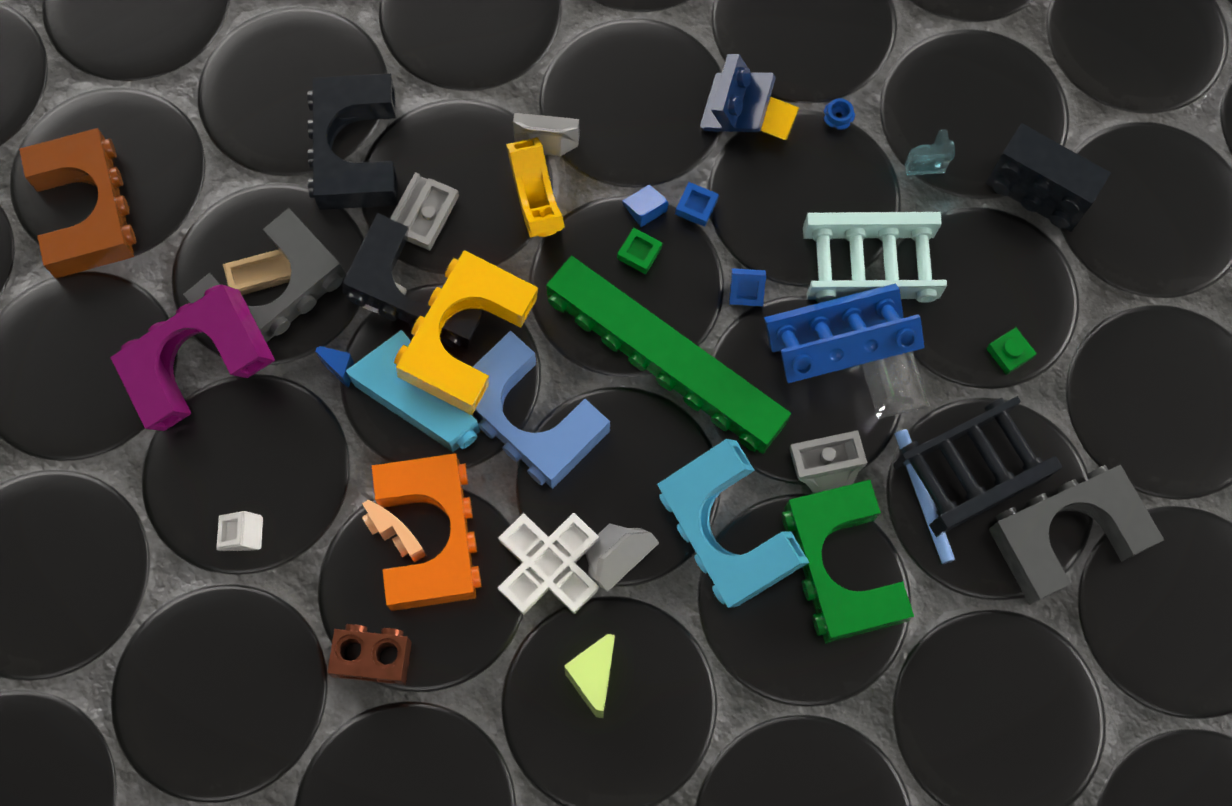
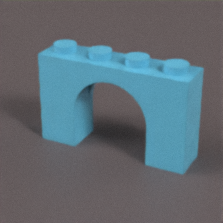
M725 439L657 484L662 492L660 494L662 504L669 512H673L679 522L677 529L686 542L692 544L697 553L694 556L697 565L704 573L708 572L715 584L712 586L716 598L720 603H726L728 608L743 604L809 563L791 531L780 532L760 546L742 555L727 551L714 538L710 527V511L715 499L722 491L755 471L738 442L731 439Z

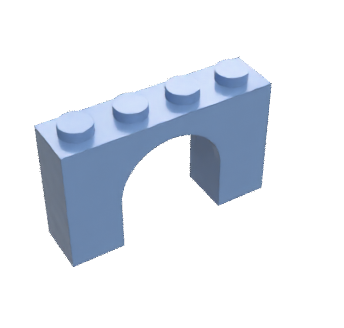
M510 330L473 366V368L489 375V386L473 415L480 421L478 423L479 428L489 438L493 439L496 436L505 444L502 448L515 462L521 459L529 467L527 470L528 474L538 484L543 485L547 483L553 489L610 432V421L584 399L557 426L548 431L531 433L513 426L503 413L504 400L508 392L536 365L535 352Z

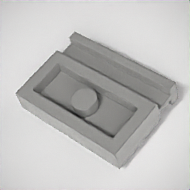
M415 172L390 219L409 227L408 242L431 250L459 197V192L457 189L433 179H425Z

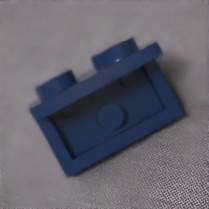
M727 54L722 73H716L700 124L702 130L727 132L761 131L776 79L774 74L751 73L740 54Z

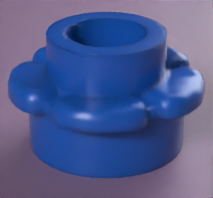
M842 98L834 99L828 103L823 111L825 123L829 127H835L838 130L848 128L850 122H853L855 118L852 104Z

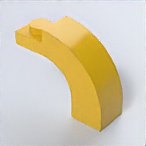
M536 137L506 144L520 206L530 238L535 236L546 237L561 231L562 228H565L564 221L552 191L543 146L539 138Z

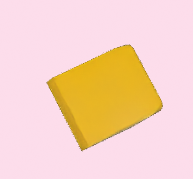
M770 97L761 131L786 140L799 107Z

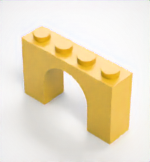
M464 250L459 260L454 258L450 262L445 273V277L448 279L442 289L436 287L428 302L431 308L425 317L419 316L411 332L414 337L408 347L403 345L395 357L394 364L397 365L398 378L473 415L489 386V375L457 360L445 350L440 340V333L444 324L450 317L460 311L482 309L521 328L537 300L538 287Z

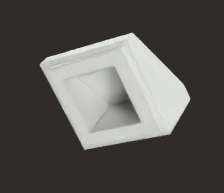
M247 511L219 515L216 550L250 551L261 549L263 517Z

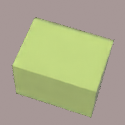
M611 634L605 635L564 665L566 676L595 717L603 718L613 656L615 635Z

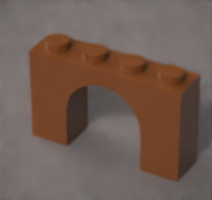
M95 128L19 149L25 178L37 192L75 182L89 183L98 188L97 204L93 212L84 221L68 228L37 236L43 266L55 278L134 257L132 245L136 244V237L131 225H127L125 216L129 215L130 211L123 195L120 196L119 187L123 186V181L118 168L113 165L112 159L116 158L117 155L111 139H105L100 130Z

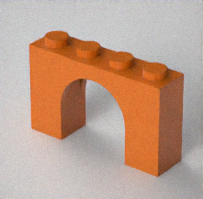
M455 453L372 465L374 494L378 505L384 508L411 503L432 504L445 512L450 519L451 525L450 537L445 548L432 560L416 565L383 569L387 607L391 611L476 599L475 588L481 587L479 566L472 567L471 553L477 552L474 531L468 532L467 519L473 518L470 497L464 498L462 485L468 484L466 463L460 464Z

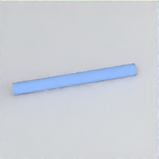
M907 429L894 433L900 450L912 443ZM910 463L906 465L940 561L942 564L955 560L946 533L936 537L929 526L939 517L936 513L935 503Z

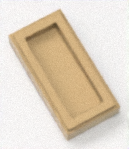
M279 249L223 264L228 286L238 289L241 295L288 283L291 278L290 262Z

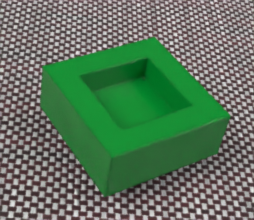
M633 228L617 253V260L647 274L661 251L663 243Z
M1017 327L990 343L986 348L1006 375L1033 359L1037 354Z

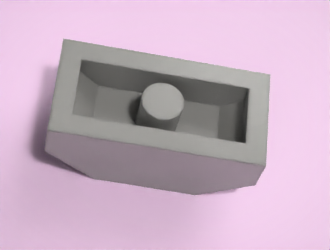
M514 113L513 128L514 140L516 142L538 137L543 146L544 155L562 156L578 147L580 136L579 119Z
M858 430L795 443L789 447L798 480L806 483L813 494L854 484L858 472L867 464Z
M609 523L597 534L599 540L585 553L589 565L588 576L599 587L608 592L652 551L659 542L651 532L644 529L626 528Z

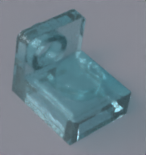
M947 129L939 130L933 147L931 145H920L916 148H911L904 164L906 176L945 173L950 160H953L955 156L954 142L952 140L949 141Z

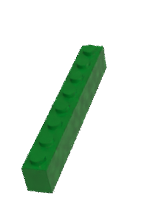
M572 255L547 283V298L553 308L561 313L566 311L575 317V322L587 332L593 330L602 337V342L608 348L615 352L620 350L629 357V362L641 371L646 369L656 376V381L668 391L674 389L681 394L684 402L696 411L701 409L710 415L711 421L723 431L728 429L739 437V442L747 449L754 452L758 450L764 454L787 424L791 412Z

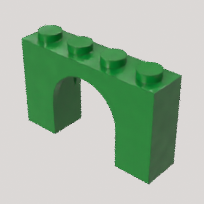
M870 480L788 500L784 508L785 512H782L783 525L786 531L792 532L809 561L808 564L802 567L806 578L802 580V587L807 601L812 600L816 614L812 615L815 631L818 636L823 635L825 643L905 623L914 617L903 581L867 591H852L835 583L827 574L823 565L822 547L826 537L841 529L875 521L880 515V508Z

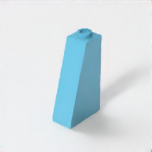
M402 330L346 370L356 388L450 451L454 452L459 447L464 449L477 439V433L480 432V429L473 415L398 378L397 365L394 364L395 357L403 345L408 347L411 342Z

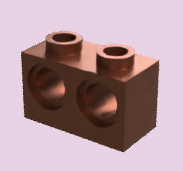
M346 624L345 630L334 629L327 671L329 675L333 678L406 685L412 642L408 637L403 636L404 631L382 628L381 634L367 632L368 627L354 624ZM352 643H359L361 645L359 657L355 660L347 661L344 657L346 647ZM387 647H396L398 650L396 660L388 665L381 664V652Z

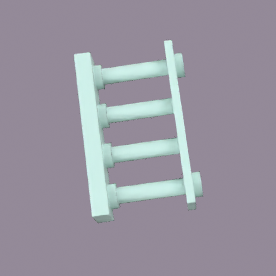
M807 213L803 225L804 239L816 241L819 281H811L807 292V300H817V302L821 303L895 283L900 289L901 299H917L919 302H932L939 299L947 287V280H932L929 239L935 237L941 226V213ZM846 238L850 244L852 280L832 281L830 240ZM865 238H879L883 243L885 280L865 279L863 240ZM912 238L915 241L919 280H899L896 239Z

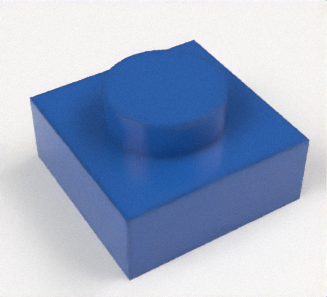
M688 182L676 207L675 215L705 227L718 201L719 194Z
M732 268L729 304L763 306L766 271Z

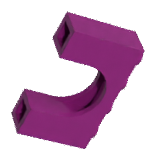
M223 284L207 289L202 298L194 303L181 306L177 309L176 315L167 321H161L152 325L148 329L149 332L139 339L126 342L121 346L119 352L110 357L145 429L158 431L167 430L191 414L175 381L173 366L180 346L193 335L206 333L213 340L230 375L249 378L275 361L240 291Z

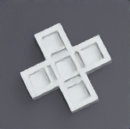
M523 513L498 537L499 541L522 563L498 587V590L523 615L548 590L573 614L599 590V586L576 564L599 540V536L575 513L567 518L549 537Z

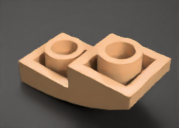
M370 500L362 503L368 513L362 516L372 535L379 532L385 541L397 534L398 536L392 539L402 557L409 554L414 563L427 556L414 535L397 517Z

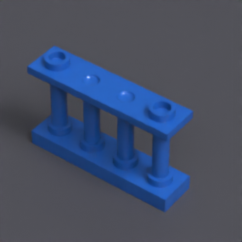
M896 283L764 317L772 352L781 351L787 383L925 348L921 317L919 314L903 317L900 289Z

